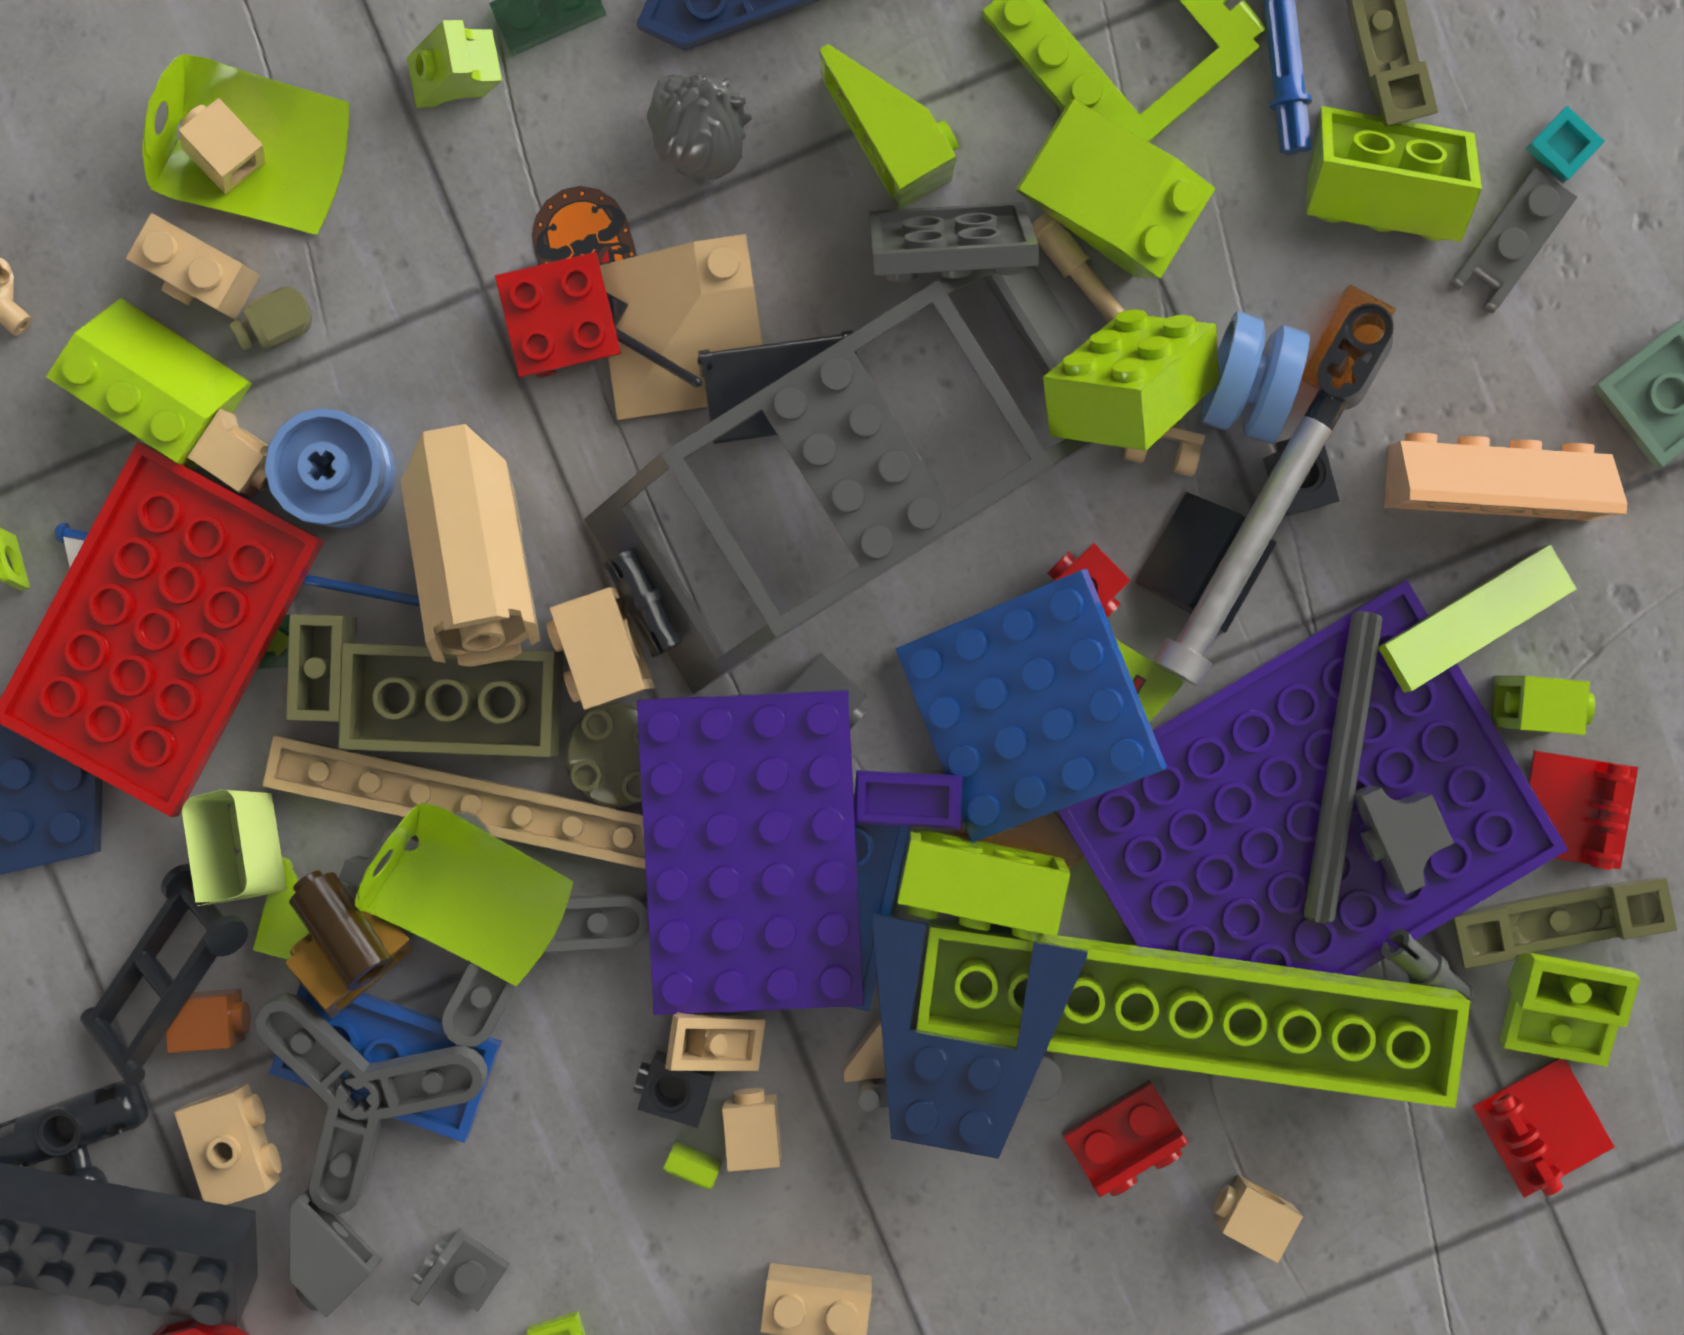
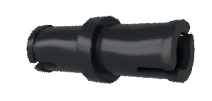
M630 549L615 556L614 561L612 559L608 560L603 566L610 574L625 603L622 610L626 618H633L650 650L651 657L654 658L669 651L672 646L676 647L681 644L682 640L678 637L660 603L664 599L660 590H653L635 556L634 549Z

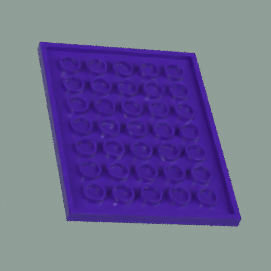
M1408 580L1397 583L1153 728L1152 731L1167 766L1163 771L1057 810V813L1137 946L1356 976L1386 958L1381 951L1384 942L1388 943L1396 951L1400 949L1387 938L1395 930L1405 929L1412 935V938L1417 940L1568 850L1458 664L1453 665L1413 691L1404 693L1378 649L1355 791L1368 785L1381 787L1392 800H1400L1417 792L1433 795L1454 844L1435 852L1428 859L1424 868V882L1426 886L1404 894L1393 889L1381 860L1374 862L1369 856L1361 838V833L1367 831L1355 802H1353L1335 920L1332 923H1320L1305 918L1304 910L1351 615L1357 611L1381 615L1383 620L1378 647L1412 627L1429 615Z

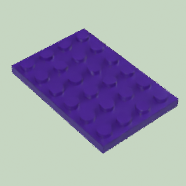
M849 690L637 700L653 1014L667 1015L676 1014L677 1012L690 1014L864 1006Z

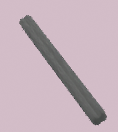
M1357 611L1351 615L1304 910L1305 918L1314 922L1332 923L1336 915L1383 620L1381 615L1372 612Z

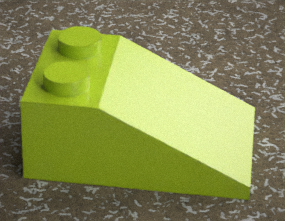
M827 44L820 48L821 79L896 208L904 209L952 181L955 161H957L954 151L959 148V145L946 121L942 120L937 123L929 109L831 45Z
M1075 99L1069 100L1015 188L1018 193L1131 276L1161 279L1216 189L1176 157Z

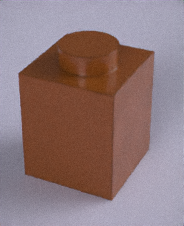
M241 988L193 992L166 1032L167 1053L230 1049L245 1040V1033H248L250 1028L251 1016L248 1003L242 1002Z

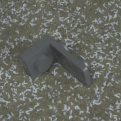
M459 1229L449 1243L440 1238L432 1251L426 1256L411 1279L420 1286L410 1300L419 1306L436 1283L478 1312L510 1263Z

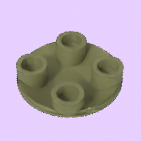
M609 704L596 708L579 720L569 736L566 747V765L572 783L583 795L598 804L609 807H627L642 801L637 707L626 704Z

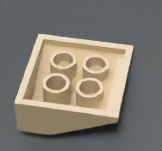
M746 234L694 241L600 265L606 292L628 304L616 328L702 380V385L696 388L619 342L621 354L608 357L618 421L708 408L705 381L700 376L699 364L697 363L698 351L709 349L712 352L763 345Z

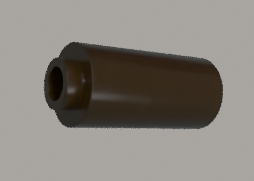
M316 870L296 882L293 886L295 894L291 897L289 904L347 990H355L364 986L382 974L393 963V957L363 913L357 909L354 904L355 901L334 872L322 874L320 870Z

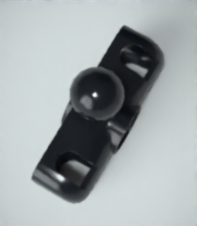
M124 1080L1 1123L0 1129L7 1125L15 1124L13 1134L0 1138V1163L10 1164L23 1158L25 1162L16 1166L27 1167L61 1155H67L71 1170L69 1176L108 1183L104 1172L98 1167L92 1166L87 1146L114 1137L125 1131L133 1130L147 1120L149 1112L140 1085L130 1086ZM115 1088V1098L96 1104V1097L99 1093ZM58 1116L68 1118L74 1125L75 1133L73 1139L64 1138L59 1134L56 1128ZM123 1122L126 1125L125 1127L119 1128L111 1132H107L105 1130L106 1128L118 1125Z

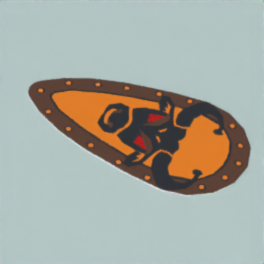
M585 186L563 189L546 200L536 215L532 237L536 255L541 264L597 252L600 265L637 256L626 215L616 200L600 189Z

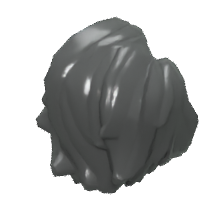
M696 74L690 77H683L681 75L662 77L657 82L651 105L647 112V120L653 133L654 147L663 161L668 160L680 174L704 180L718 179L733 171L742 158V140L746 138L743 129L744 125L752 120L751 115L744 110V105L746 104L745 97L739 93H734L732 85L727 78L720 82L716 78L709 77L707 74L703 76Z

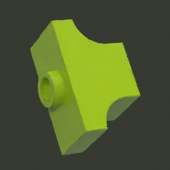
M443 20L406 57L416 108L436 107L444 102L462 98H483L502 81L492 29H468L464 27L463 20Z

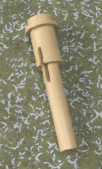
M1046 212L1032 223L1039 246L1059 269L1063 278L1065 279L1070 275L1108 323L1118 313L1125 311L1086 263L1090 256L1082 250L1061 223Z

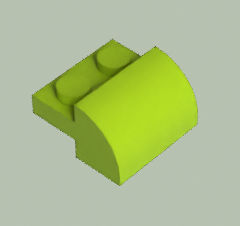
M1524 952L1514 963L1507 981V986L1512 993L1499 1041L1504 1049L1607 1067L1618 1027H1627L1640 977L1635 972Z

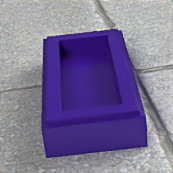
M858 770L856 771L855 824L960 829L963 775Z

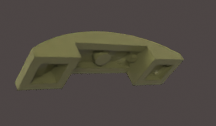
M1346 0L1363 71L1384 126L1388 127L1438 113L1427 62L1419 61L1406 1Z
M1664 877L1549 893L1459 914L1453 918L1464 969L1517 960V956L1524 952L1534 953L1617 937L1628 940L1677 931L1668 881Z

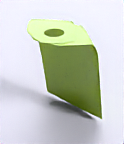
M182 54L176 57L164 70L148 101L142 141V157L146 181L151 190L174 200L213 208L317 235L331 207L343 173L348 141L350 102L286 84L209 58ZM218 98L263 144L265 160L261 167L226 195L184 152L181 141L176 135L180 121L192 109L199 105L208 107ZM165 102L167 106L166 123L162 132L157 135L155 132V116L160 104Z
M418 803L396 827L365 871L354 904L359 911L370 913L399 926L517 986L539 960L555 936L563 919L574 881L447 809L432 804ZM414 835L417 836L419 840L418 847L415 850H405L409 840ZM392 849L391 856L389 857L387 863L384 865L381 871L373 877V873L381 859L389 850Z

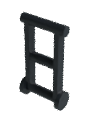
M190 864L179 865L166 874L161 883V891L167 898V901L97 1005L85 1010L80 1017L81 1023L126 1084L130 1086L136 1085L144 1079V1064L217 956L224 957L235 953L244 945L248 937V928L239 917L234 915L223 916L214 904L197 906L210 902L195 903ZM190 909L207 931L175 979H173L156 956L187 910ZM144 977L161 1000L129 1047H127L110 1024L141 978Z

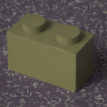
M290 614L286 720L340 722L343 643L357 644V617Z

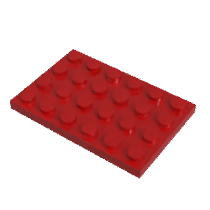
M137 441L0 698V724L165 815L178 817L325 540L197 471L174 462L158 450Z

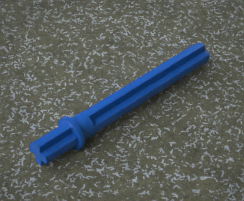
M1264 0L1274 99L1269 104L1270 109L1276 111L1280 153L1295 155L1298 152H1308L1312 147L1307 105L1312 103V96L1306 94L1296 3L1295 0Z

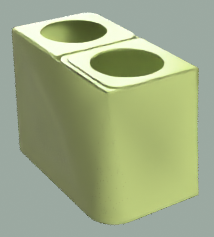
M217 790L190 797L184 803L182 817L195 903L210 902L197 906L246 900L287 890L272 793ZM234 846L237 850H240L238 854H235Z

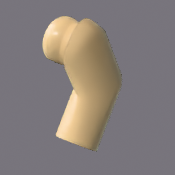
M0 258V324L12 335L19 336L31 325L32 317L14 302L13 272L9 263Z

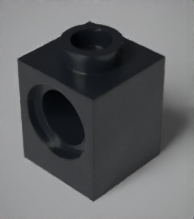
M1290 439L1275 443L1277 452L1263 458L1268 478ZM1325 444L1310 469L1311 481L1306 488H1299L1284 517L1328 506L1340 501Z
M657 1050L651 1064L642 1062L633 1088V1092L642 1094L637 1110L698 1128L715 1071H670L665 1068L667 1053ZM668 1075L680 1078L685 1084L686 1094L676 1099L666 1097L660 1090L659 1080Z

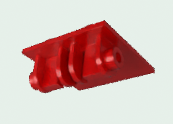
M597 252L494 275L519 378L536 374L537 378L548 377L557 374L556 369L621 354Z
M1533 750L1528 783L1568 848L1566 852L1554 859L1590 864L1592 867L1612 870L1613 868L1621 869L1639 767Z
M1555 1059L1472 1106L1524 1198L1538 1190H1541L1544 1196L1558 1193L1563 1188L1560 1181L1563 1176L1615 1148L1565 1059Z

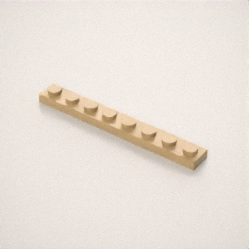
M273 735L263 787L405 817L418 803L432 804L445 808L452 813L469 812L478 816L494 837L646 869L643 813L356 751L339 749L282 735Z

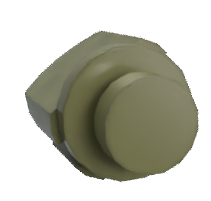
M280 287L249 302L248 306L242 308L248 321L241 323L237 319L229 323L244 351L254 347L252 342L257 339L263 349L266 350L270 347L274 349L305 334L311 327L312 314L307 301L300 292L291 287Z

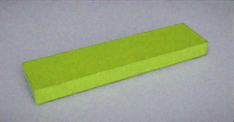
M1550 544L1539 548L1380 645L1378 649L1403 692H1410L1576 590V587Z

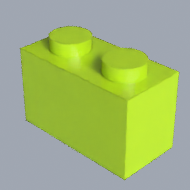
M1494 675L1490 719L1497 728L1586 735V726L1592 723L1595 714V697L1593 693H1589L1590 681L1535 676Z

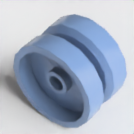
M1236 311L1232 315L1218 347L1220 381L1203 397L1199 416L1200 423L1227 430L1237 422L1244 408L1242 425L1245 437L1268 444L1274 443L1284 427L1300 386L1309 350V333L1287 325H1281L1271 333L1264 347L1266 330L1263 319Z
M324 408L298 413L280 426L268 446L265 464L270 491L284 510L302 521L339 529L365 524L383 511L394 492L397 473L392 448L378 430L343 411ZM330 465L336 471L332 478L328 475Z

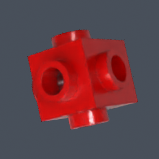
M1095 543L1089 545L1076 558L1070 552H1067L1047 572L1053 579L1052 582L1077 571L1088 569L1106 617H1108L1120 605L1114 597L1131 580Z

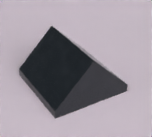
M1186 492L1135 583L1192 614L1246 517L1236 511ZM1272 538L1219 629L1221 632L1226 633L1276 546L1277 542Z

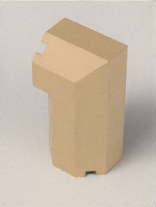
M466 424L422 432L401 478V488L427 648L433 661L446 663L445 654L457 655L458 665L467 667L513 659L522 653L520 645L522 641L528 638L532 646L540 641L521 534L522 525L517 497L507 462Z

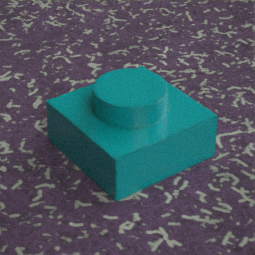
M1567 105L1525 149L1563 184L1578 171L1605 140Z

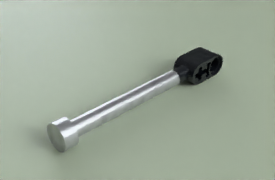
M1374 303L1359 305L1348 314L1319 365L1318 392L1176 642L1165 638L1153 659L1156 665L1194 686L1199 687L1212 665L1209 660L1204 658L1207 650L1343 411L1355 407L1363 400L1392 348L1394 322L1391 314L1384 307ZM1370 324L1379 327L1384 335L1375 343L1365 344L1355 338V331L1363 325ZM1350 356L1355 361L1352 366V384L1345 382L1340 389L1334 388L1333 377L1341 378L1349 366Z

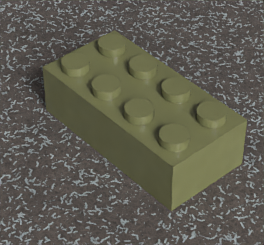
M343 643L339 749L526 757L559 755L563 652L521 650L522 653L513 659L467 667L458 665L457 655L445 654L446 663L433 661L427 646Z

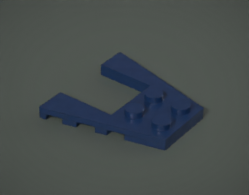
M1 724L0 875L101 852L103 780Z
M877 913L873 914L872 923L891 1139L999 1159L1087 959L1088 950L1034 941L1017 1048L910 1029L928 922Z

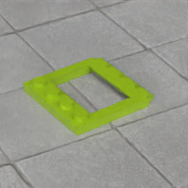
M994 0L982 10V18L1062 111L1070 99H1075L1148 142H1152L1252 57L1260 47L1255 40L1267 29L1266 25L1244 0L1230 11L1225 6L1230 0H1180L1219 48L1139 114L1043 0Z

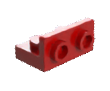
M1150 1079L1062 1132L1063 1138L1099 1197L1110 1193L1111 1196L1124 1193L1137 1183L1138 1179L1136 1176L1153 1165L1156 1169L1170 1165L1182 1155L1181 1148L1189 1143Z

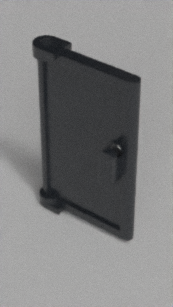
M842 331L838 335L712 352L709 349L699 350L697 363L699 364L700 376L705 381L710 422L852 334L853 331ZM761 411L714 440L713 444L775 436L777 433L764 412Z

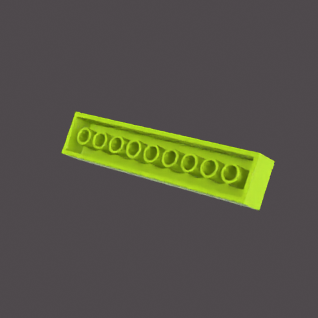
M931 919L916 1030L1017 1047L1034 941L1013 936L1011 934L1012 929L991 926L990 930H978L963 926L958 921ZM1044 934L1043 941H1040L1088 950L1087 959L1046 1051L1456 1108L1471 1002L1457 990L1060 935L1054 937Z

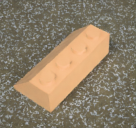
M1406 433L1405 441H1399L1388 446L1384 508L1576 521H1595L1627 514V500L1613 455L1594 453L1595 445L1565 443L1562 444L1561 451L1542 450V442L1537 440H1510L1509 448L1490 447V438L1461 436L1457 437V444L1437 443L1436 434Z

